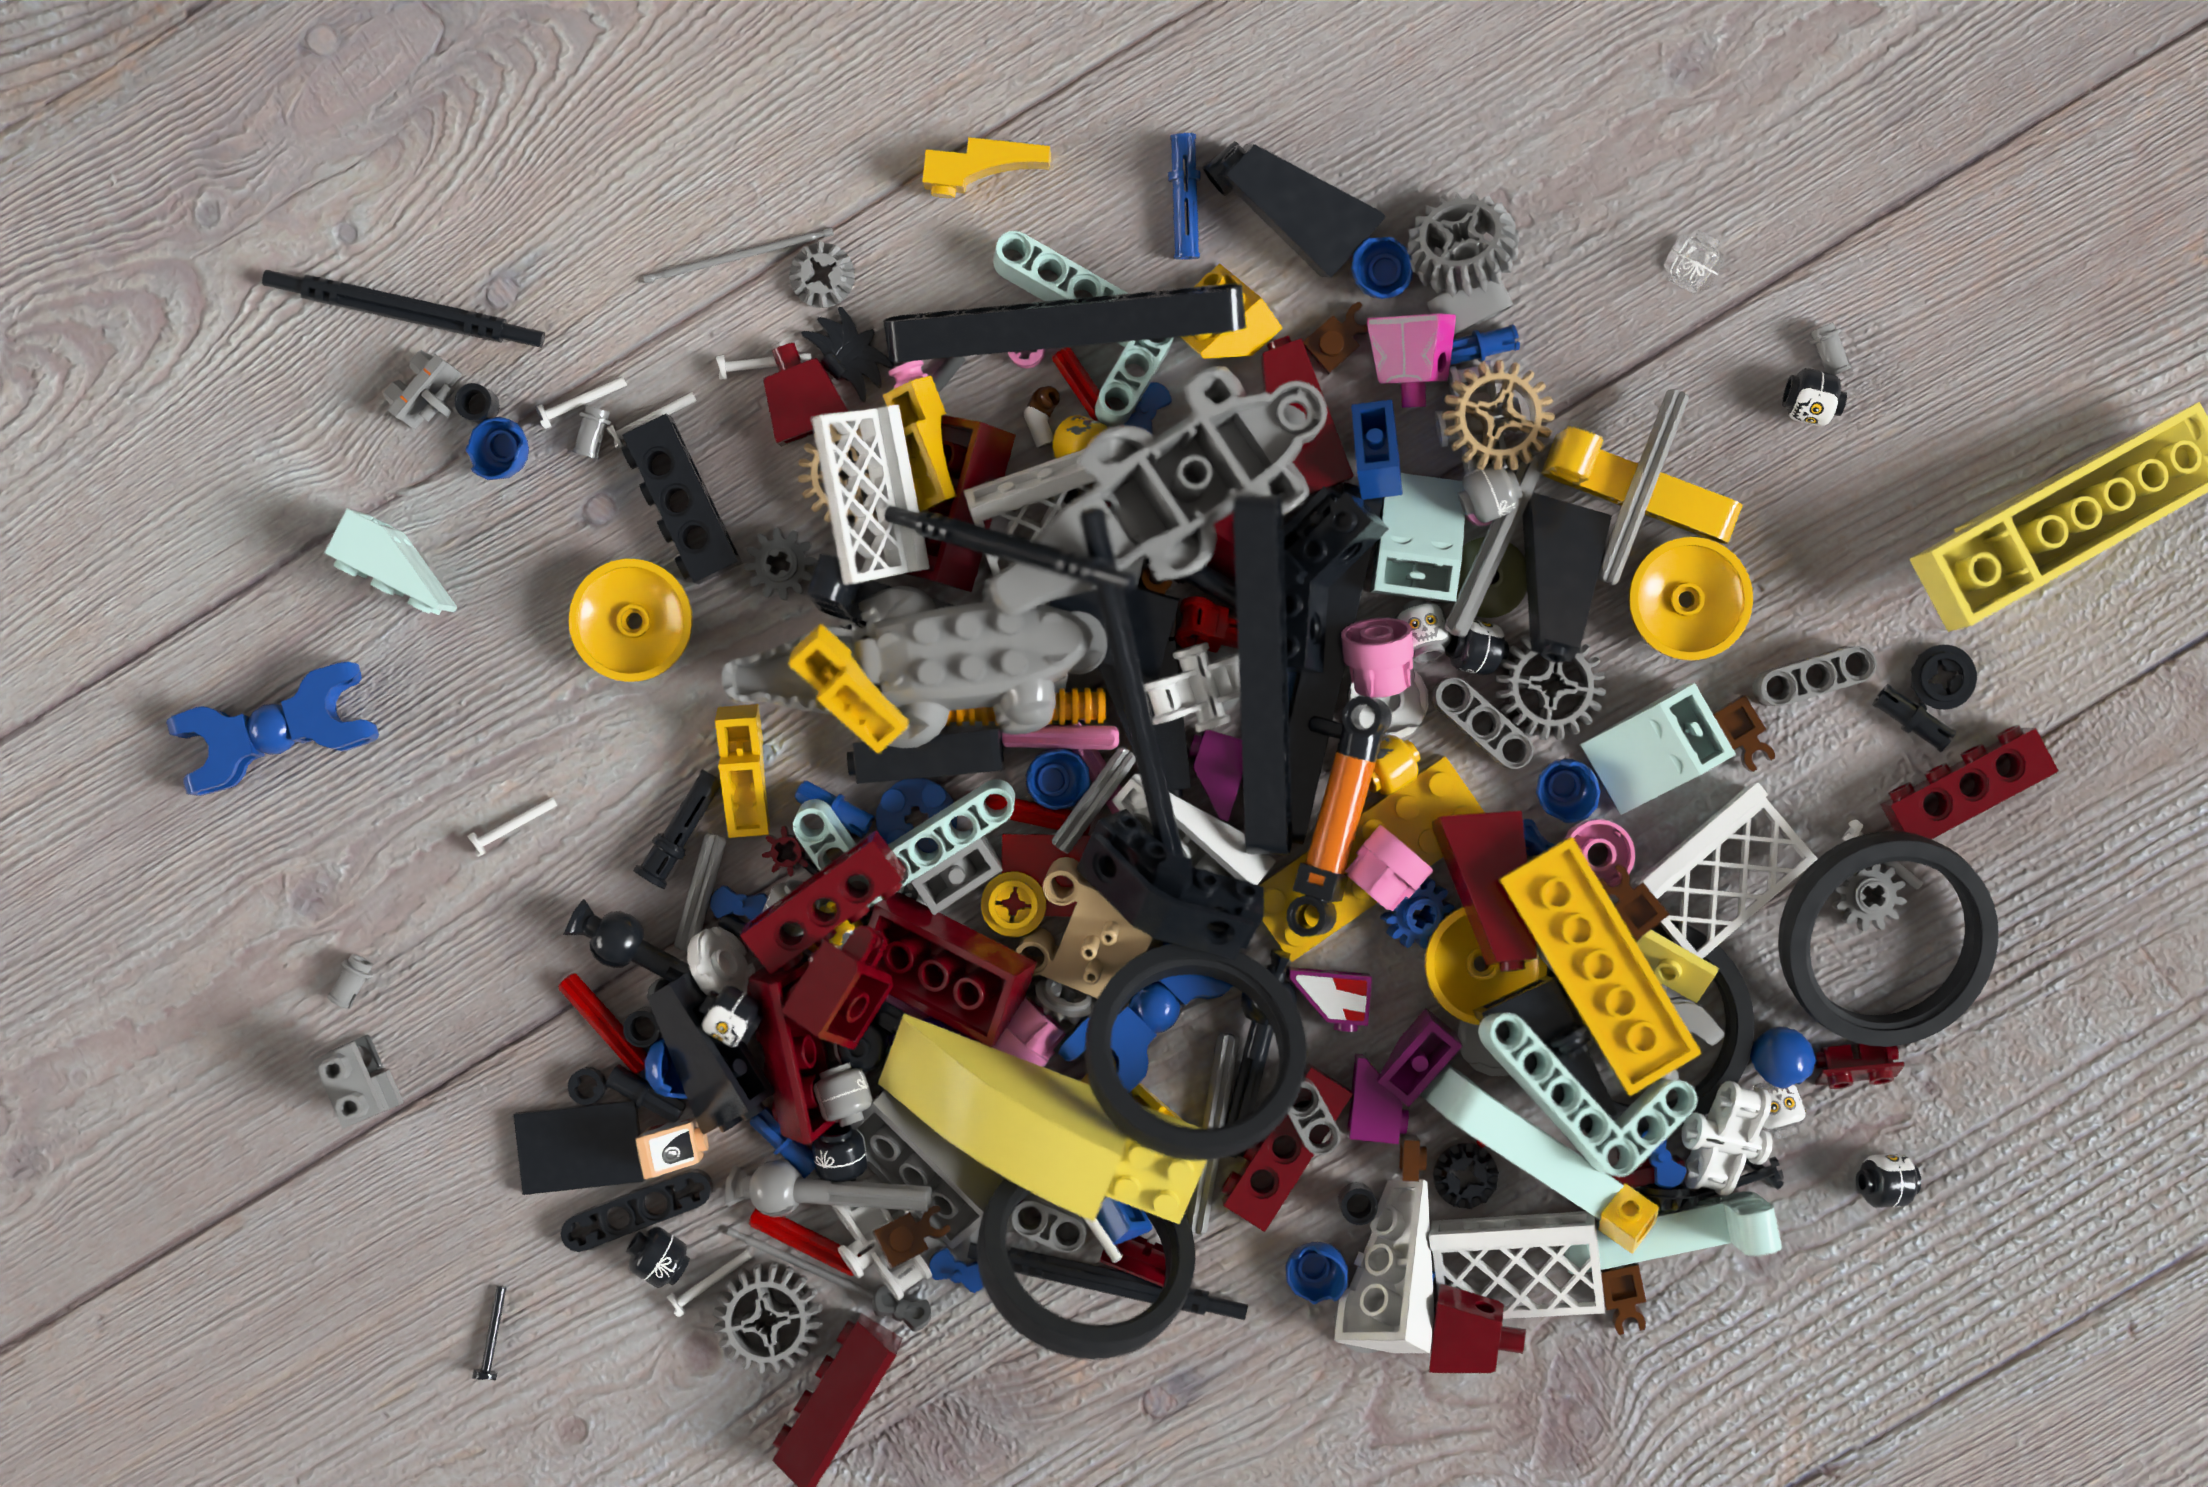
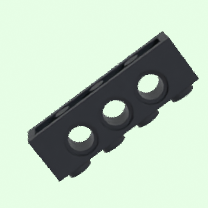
M666 413L623 434L622 436L627 444L621 448L623 455L632 470L638 467L645 481L639 484L640 490L648 505L656 504L662 519L657 521L658 527L667 543L672 541L675 543L680 556L675 558V562L685 580L691 578L693 583L700 585L743 564L673 418ZM660 454H668L671 459L670 470L664 475H655L652 470L654 458ZM677 491H685L689 496L687 508L682 512H673L670 507L671 496ZM702 527L706 531L707 541L703 547L692 549L688 545L687 536L693 528Z

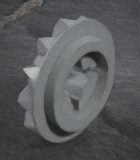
M819 241L816 244L804 246L796 257L792 259L789 279L794 293L804 303L817 308H828L839 304L849 295L854 284L855 272L852 261L837 245ZM815 260L823 268L832 267L837 264V266L832 268L833 271L828 274L829 283L832 286L830 290L821 281L806 284L815 275L812 261Z
M1047 977L1042 978L1037 983L1034 991L1036 995L1035 1004L1044 1009V1015H1054L1058 1017L1059 1022L1062 1019H1066L1072 1024L1089 1018L1097 1000L1095 997Z

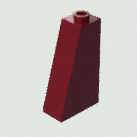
M1285 336L1267 344L1269 351L1263 352L1261 356L1264 393L1272 394L1285 383L1299 381L1315 387L1323 396L1301 338L1291 341L1290 336ZM1289 404L1305 413V418H1307V412L1301 404ZM1327 404V417L1323 427L1314 439L1302 444L1301 452L1292 462L1305 477L1309 488L1307 496L1319 492L1324 486L1330 488L1349 481L1354 477Z
M1522 811L1440 816L1432 821V829L1486 965H1500V972L1525 970V963L1537 959L1536 941L1499 881V878L1527 862Z

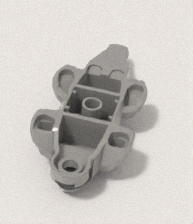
M1225 367L1205 369L1195 375L1184 386L1186 401L1190 404L1192 414L1157 438L1145 429L1133 426L1108 428L1096 436L1079 460L1081 466L1086 467V471L1090 475H1095L1096 485L1091 491L1060 510L1032 541L1088 556L1079 515L1080 512L1088 508H1102L1105 512L1117 569L1125 571L1136 559L1148 557L1151 559L1150 567L1155 571L1154 576L1157 580L1173 579L1193 573L1201 569L1210 560L1217 538L1214 524L1234 512V502L1237 495H1280L1282 515L1294 509L1307 497L1309 488L1305 477L1292 462L1301 452L1302 444L1314 439L1323 427L1327 417L1325 400L1315 387L1299 381L1285 383L1272 394L1262 393L1248 396L1240 381L1229 369ZM1289 404H1301L1307 412V418H1305V413ZM1106 500L1112 504L1109 509L1104 502ZM1016 562L1002 570L992 580L990 585V592L995 604L1002 613L1013 616L1028 611L1043 602L1096 589L1095 584H1089Z
M996 576L985 580L983 584L984 589H982V603L955 605L938 609L934 600L923 590L912 586H896L877 592L859 603V610L862 611L861 618L866 622L865 627L859 630L825 627L851 650L850 655L868 679L909 720L907 729L888 745L898 748L919 747L932 740L946 725L950 710L993 707L996 722L1000 726L999 730L1002 733L1027 734L1040 730L1052 720L1056 704L1054 683L1068 676L1067 673H1088L1097 668L1103 661L1107 652V638L1104 628L1095 617L1088 613H1070L1059 608L1045 606V602L1016 616L1005 615L995 604L990 592L991 582ZM811 632L761 654L731 660L723 667V688L727 698L734 703L766 701L787 708L833 714L817 700L819 691L788 665L792 649Z

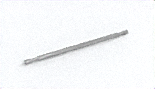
M831 227L821 232L807 233L667 269L661 273L643 275L644 282L649 283L659 278H669L806 243L819 237L833 236L834 232Z
M729 1227L726 1233L728 1236L741 1239L748 1245L871 1300L873 1298L874 1291L751 1236H745L733 1228Z

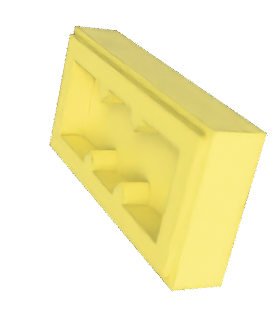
M1650 930L1636 941L1659 982L1691 1001L1698 1003L1715 978L1719 968L1653 930Z

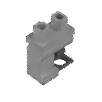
M369 1035L335 1048L313 1060L342 1129L404 1103L390 1070L370 1077L369 1073L383 1068V1065ZM357 1046H364L371 1052L372 1059L367 1068Z

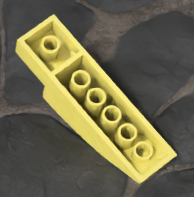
M2195 403L2021 492L1954 529L1956 533L1909 558L1947 631L1950 632L1969 627L2207 493L2208 417L2201 403Z
M904 1014L878 1081L881 1087L939 1135L983 1165L1034 1194L1093 1222L1104 1197L1107 1196L1180 1224L1207 1160L1194 1161L1168 1157L1155 1153L1136 1143L1120 1131L1108 1118L1099 1105L1091 1085L907 1014ZM1142 1106L1153 1115L1167 1122L1185 1127L1199 1128Z

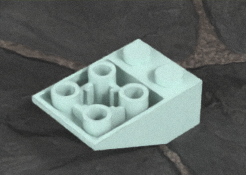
M1401 473L1403 495L1383 498L1380 519L1389 529L1376 543L1370 593L1444 603L1456 602L1465 523V512L1462 509L1457 493L1464 490L1463 481Z
M346 509L325 551V554L336 559L334 567L355 577L359 575L367 579L369 575L373 577L370 585L390 595L396 594L403 597L406 594L410 596L407 602L409 605L428 614L432 612L440 615L442 610L455 612L457 606L404 532L368 514Z
M1686 683L1580 744L1620 815L1702 775L1736 755L1695 683Z

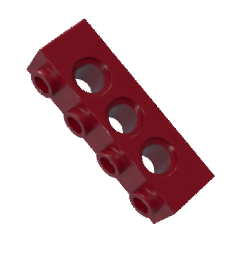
M2015 725L1997 734L1998 742L1986 748L1983 744H1979L1964 751L1961 754L1963 760L1949 767L1947 763H1944L1927 771L1924 774L1926 777L1925 781L1915 786H1912L1911 782L1893 789L1888 793L1891 799L1880 805L1894 831L1913 833L1933 839L2054 775L2059 770L2037 729H2021L2020 725ZM2002 754H2005L2010 760V770L2004 776H2001L1996 770V761ZM1969 773L1973 777L1975 785L1970 794L1964 795L1960 790L1959 784L1961 778ZM1932 792L1937 796L1939 805L1937 810L1929 815L1924 810L1923 801Z
M874 831L746 923L740 937L770 975L780 967L787 971L803 959L804 955L802 952L812 944L819 948L825 940L830 941L837 934L835 928L846 920L853 924L862 918L870 910L867 905L875 899L881 897L882 900H886L898 892L903 886L900 881L904 878L906 868L880 834ZM854 874L863 875L868 879L870 886L865 889H856L851 886L848 877ZM820 898H828L835 903L837 910L831 913L822 912L817 908L815 901ZM786 922H796L802 927L804 933L800 936H791L785 932L783 924Z
M1308 1063L1304 1070V1077L1311 1080L1317 1087L1332 1118L1336 1121L1353 1093L1348 1087ZM1301 1087L1293 1106L1296 1107L1299 1102L1304 1100L1311 1101L1312 1092L1307 1088ZM1288 1114L1263 1140L1244 1151L1242 1157L1246 1159L1245 1164L1239 1173L1232 1171L1220 1190V1192L1225 1194L1222 1198L1224 1207L1264 1232L1314 1156V1153L1310 1152L1304 1145ZM1325 1124L1315 1125L1309 1132V1139L1316 1144H1321L1331 1128ZM1288 1135L1295 1140L1294 1148L1287 1154L1276 1153L1272 1149L1274 1140L1278 1136ZM1261 1169L1268 1170L1273 1175L1271 1184L1263 1189L1256 1188L1250 1183L1252 1174Z

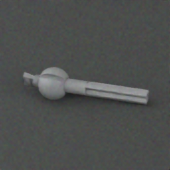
M780 1160L768 1161L760 1165L753 1175H748L734 1165L725 1186V1204L727 1206L734 1205L744 1199H751L752 1204L764 1215L774 1218L792 1213L799 1203L928 1211V1207L932 1206L933 1199L931 1198L932 1188L930 1186L853 1181L834 1183L823 1179L801 1178L797 1169L791 1164Z

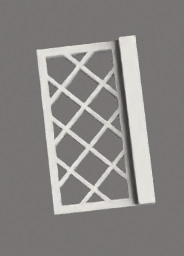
M899 405L812 418L844 585L929 569L924 536L918 535L915 529L887 522L884 517L885 511L889 506L919 513ZM828 424H832L842 435L837 446L831 441ZM859 424H860L862 439L855 433L856 430H857V428H858V426H859ZM850 444L860 454L855 465L845 456ZM867 466H868L870 481H869V479L864 475V471H865V469H866ZM840 467L850 476L845 488L839 482L838 471ZM858 486L868 495L863 507L854 498ZM875 507L878 522L871 516ZM848 508L858 518L853 530L847 524L846 513ZM866 527L876 536L871 548L861 539ZM882 549H884L886 563L879 557ZM856 550L866 559L861 572L858 574L854 560Z
M1086 449L964 490L975 525L985 527L983 520L1000 515L1010 519L1003 533L1012 535L1016 526L1020 523L1036 530L1031 538L1033 540L1054 517L1056 511L1062 510L1067 506L1062 501L1068 491L1079 488L1089 492L1096 485L1095 475H1090L1086 471V467L1081 466L1079 463ZM1041 502L1049 506L1040 523L1023 516L1028 505ZM986 554L993 577L997 576L1002 571L997 563L998 557Z
M1758 782L1748 785L1631 885L1634 889L1643 882L1657 899L1666 891L1681 893L1680 916L1669 915L1659 924L1677 945L1702 959L1817 860V857L1767 800L1766 797L1769 794ZM1760 810L1772 822L1771 838L1750 836L1751 818ZM1743 826L1742 835L1734 834ZM1779 831L1786 839H1778ZM1725 840L1742 841L1740 864L1720 862V848ZM1749 842L1770 843L1769 867L1748 865ZM1778 844L1791 845L1803 859L1792 869L1777 867ZM1711 852H1713L1712 861L1703 860ZM1696 865L1712 867L1710 890L1689 888L1690 870ZM1719 867L1740 869L1739 893L1718 891ZM1748 870L1768 872V888L1763 894L1746 893ZM1776 873L1785 874L1776 882ZM1682 878V887H1673ZM1689 894L1710 895L1708 919L1687 917ZM1717 896L1738 898L1737 916L1733 920H1716ZM1746 899L1755 900L1745 908ZM1671 921L1679 922V930ZM1687 922L1708 924L1707 942L1697 951L1686 940ZM1715 925L1724 926L1715 934Z
M1587 1211L1432 1221L1429 1241L1430 1249L1433 1251L1438 1294L1440 1284L1446 1285L1445 1277L1452 1281L1448 1286L1455 1288L1458 1286L1462 1290L1484 1297L1497 1284L1502 1286L1515 1297L1508 1306H1504L1503 1319L1605 1313L1597 1239L1596 1217ZM1589 1244L1590 1258L1581 1268L1563 1255L1571 1245ZM1553 1246L1561 1247L1558 1250H1556ZM1530 1247H1541L1552 1256L1540 1270H1537L1522 1258ZM1513 1248H1520L1517 1252L1512 1250ZM1499 1249L1511 1258L1498 1273L1481 1260L1488 1250ZM1471 1251H1478V1253L1475 1255ZM1459 1252L1470 1262L1456 1275L1444 1265L1442 1253ZM1557 1261L1574 1273L1573 1277L1562 1289L1545 1276ZM1516 1263L1533 1276L1521 1291L1503 1278ZM1474 1266H1477L1492 1278L1481 1293L1477 1292L1463 1280ZM1590 1267L1592 1268L1593 1278L1586 1274ZM1581 1279L1594 1289L1595 1301L1577 1302L1567 1293ZM1538 1282H1541L1556 1294L1548 1304L1537 1305L1526 1296ZM1520 1302L1524 1304L1522 1306H1517Z

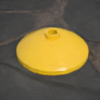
M1683 537L1659 545L1640 562L1630 583L1628 596L1629 610L1636 630L1653 649L1675 659L1701 660L1723 652L1741 636L1751 616L1753 590L1744 565L1729 549L1709 539ZM1683 592L1688 593L1692 599L1690 606L1687 608L1682 607L1679 603V596Z
M620 559L596 568L581 582L570 605L569 631L578 654L593 670L618 681H644L664 673L682 656L692 633V608L684 588L666 569L645 560ZM635 613L639 614L642 618V624L637 629H633L629 625V618Z
M1464 907L1453 911L1440 922L1432 933L1426 949L1425 974L1433 996L1449 1014L1461 1021L1480 1026V1022L1473 1012L1474 1009L1547 976V965L1538 955L1537 959L1525 963V970L1500 972V965H1486L1482 971L1476 970L1474 960L1476 957L1483 955Z

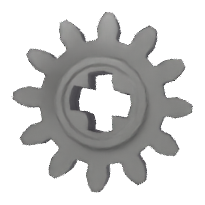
M1880 864L1868 867L1848 878L1843 886L1840 885L1834 891L1841 894L1842 899L1835 901L1832 907L1847 910L1842 917L1844 923H1853L1858 918L1857 927L1859 930L1867 931L1870 921H1872L1874 927L1883 930L1885 929V921L1883 919L1885 916L1895 920L1900 918L1893 907L1895 904L1903 905L1907 903L1905 898L1896 895V891L1902 889L1906 884L1899 880L1891 881L1896 868L1887 866L1880 872ZM1865 887L1872 889L1875 888L1872 894L1875 895L1876 898L1873 900L1872 903L1867 901L1863 902V900L1866 898V896L1862 894Z

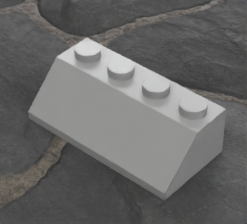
M883 1089L873 1099L870 1108L862 1111L864 1120L850 1124L852 1129L859 1130L864 1136L868 1159L867 1166L885 1184L930 1186L932 1188V1206L939 1205L941 1208L940 1212L930 1217V1225L935 1229H941L946 1225L950 1226L951 1230L941 1239L953 1250L980 1228L987 1203L1005 1177L944 1139L894 1096ZM925 1211L915 1212L921 1218Z

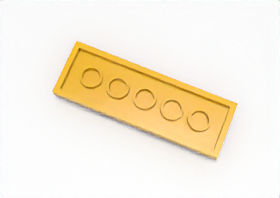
M1446 756L1441 757L1418 773L1413 782L1394 794L1385 796L1362 812L1346 869L1357 858V850L1379 825L1393 834L1430 867L1443 857L1432 829V821L1440 816L1485 813ZM1308 851L1259 884V886H1263L1264 917L1262 921L1282 950L1291 953L1289 959L1291 962L1378 903L1348 877L1342 901L1332 902L1337 912L1336 923L1333 928L1326 934L1312 937H1303L1294 933L1286 919L1287 909L1296 898L1305 896V894L1293 891L1299 865L1306 862ZM1310 904L1305 910L1304 917L1306 922L1312 927L1318 923L1319 913L1316 907Z
M1568 837L1499 878V881L1627 1095H1633L1702 1054L1573 837Z

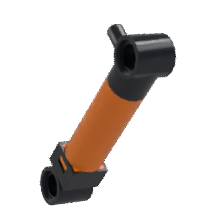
M1366 696L1352 698L1346 703L1342 711L1343 723L1314 716L1309 724L1310 731L1339 739L1306 862L1300 863L1293 891L1305 894V896L1296 898L1287 909L1286 919L1288 925L1299 936L1312 937L1326 934L1336 923L1337 912L1332 902H1340L1343 899L1348 881V873H1345L1356 831L1382 738L1392 723V714L1389 706L1378 698ZM1370 706L1374 711L1375 720L1369 728L1365 729L1360 724L1359 716L1365 707ZM1310 904L1315 906L1319 913V921L1314 927L1310 926L1304 917L1305 910Z

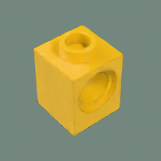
M1624 1183V1187L1614 1196L1601 1213L1598 1230L1633 1254L1655 1225L1659 1207Z

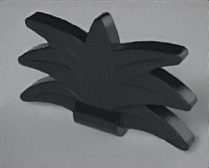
M839 307L838 312L842 325L823 317H818L817 319L818 323L827 332L829 338L812 331H802L801 335L821 350L824 355L821 363L836 380L843 377L850 382L857 391L860 400L865 403L866 386L862 375L869 378L878 388H881L882 381L877 364L893 369L894 363L890 362L889 358L882 352L869 346L875 334L874 330L871 329L858 334L851 317L843 307Z

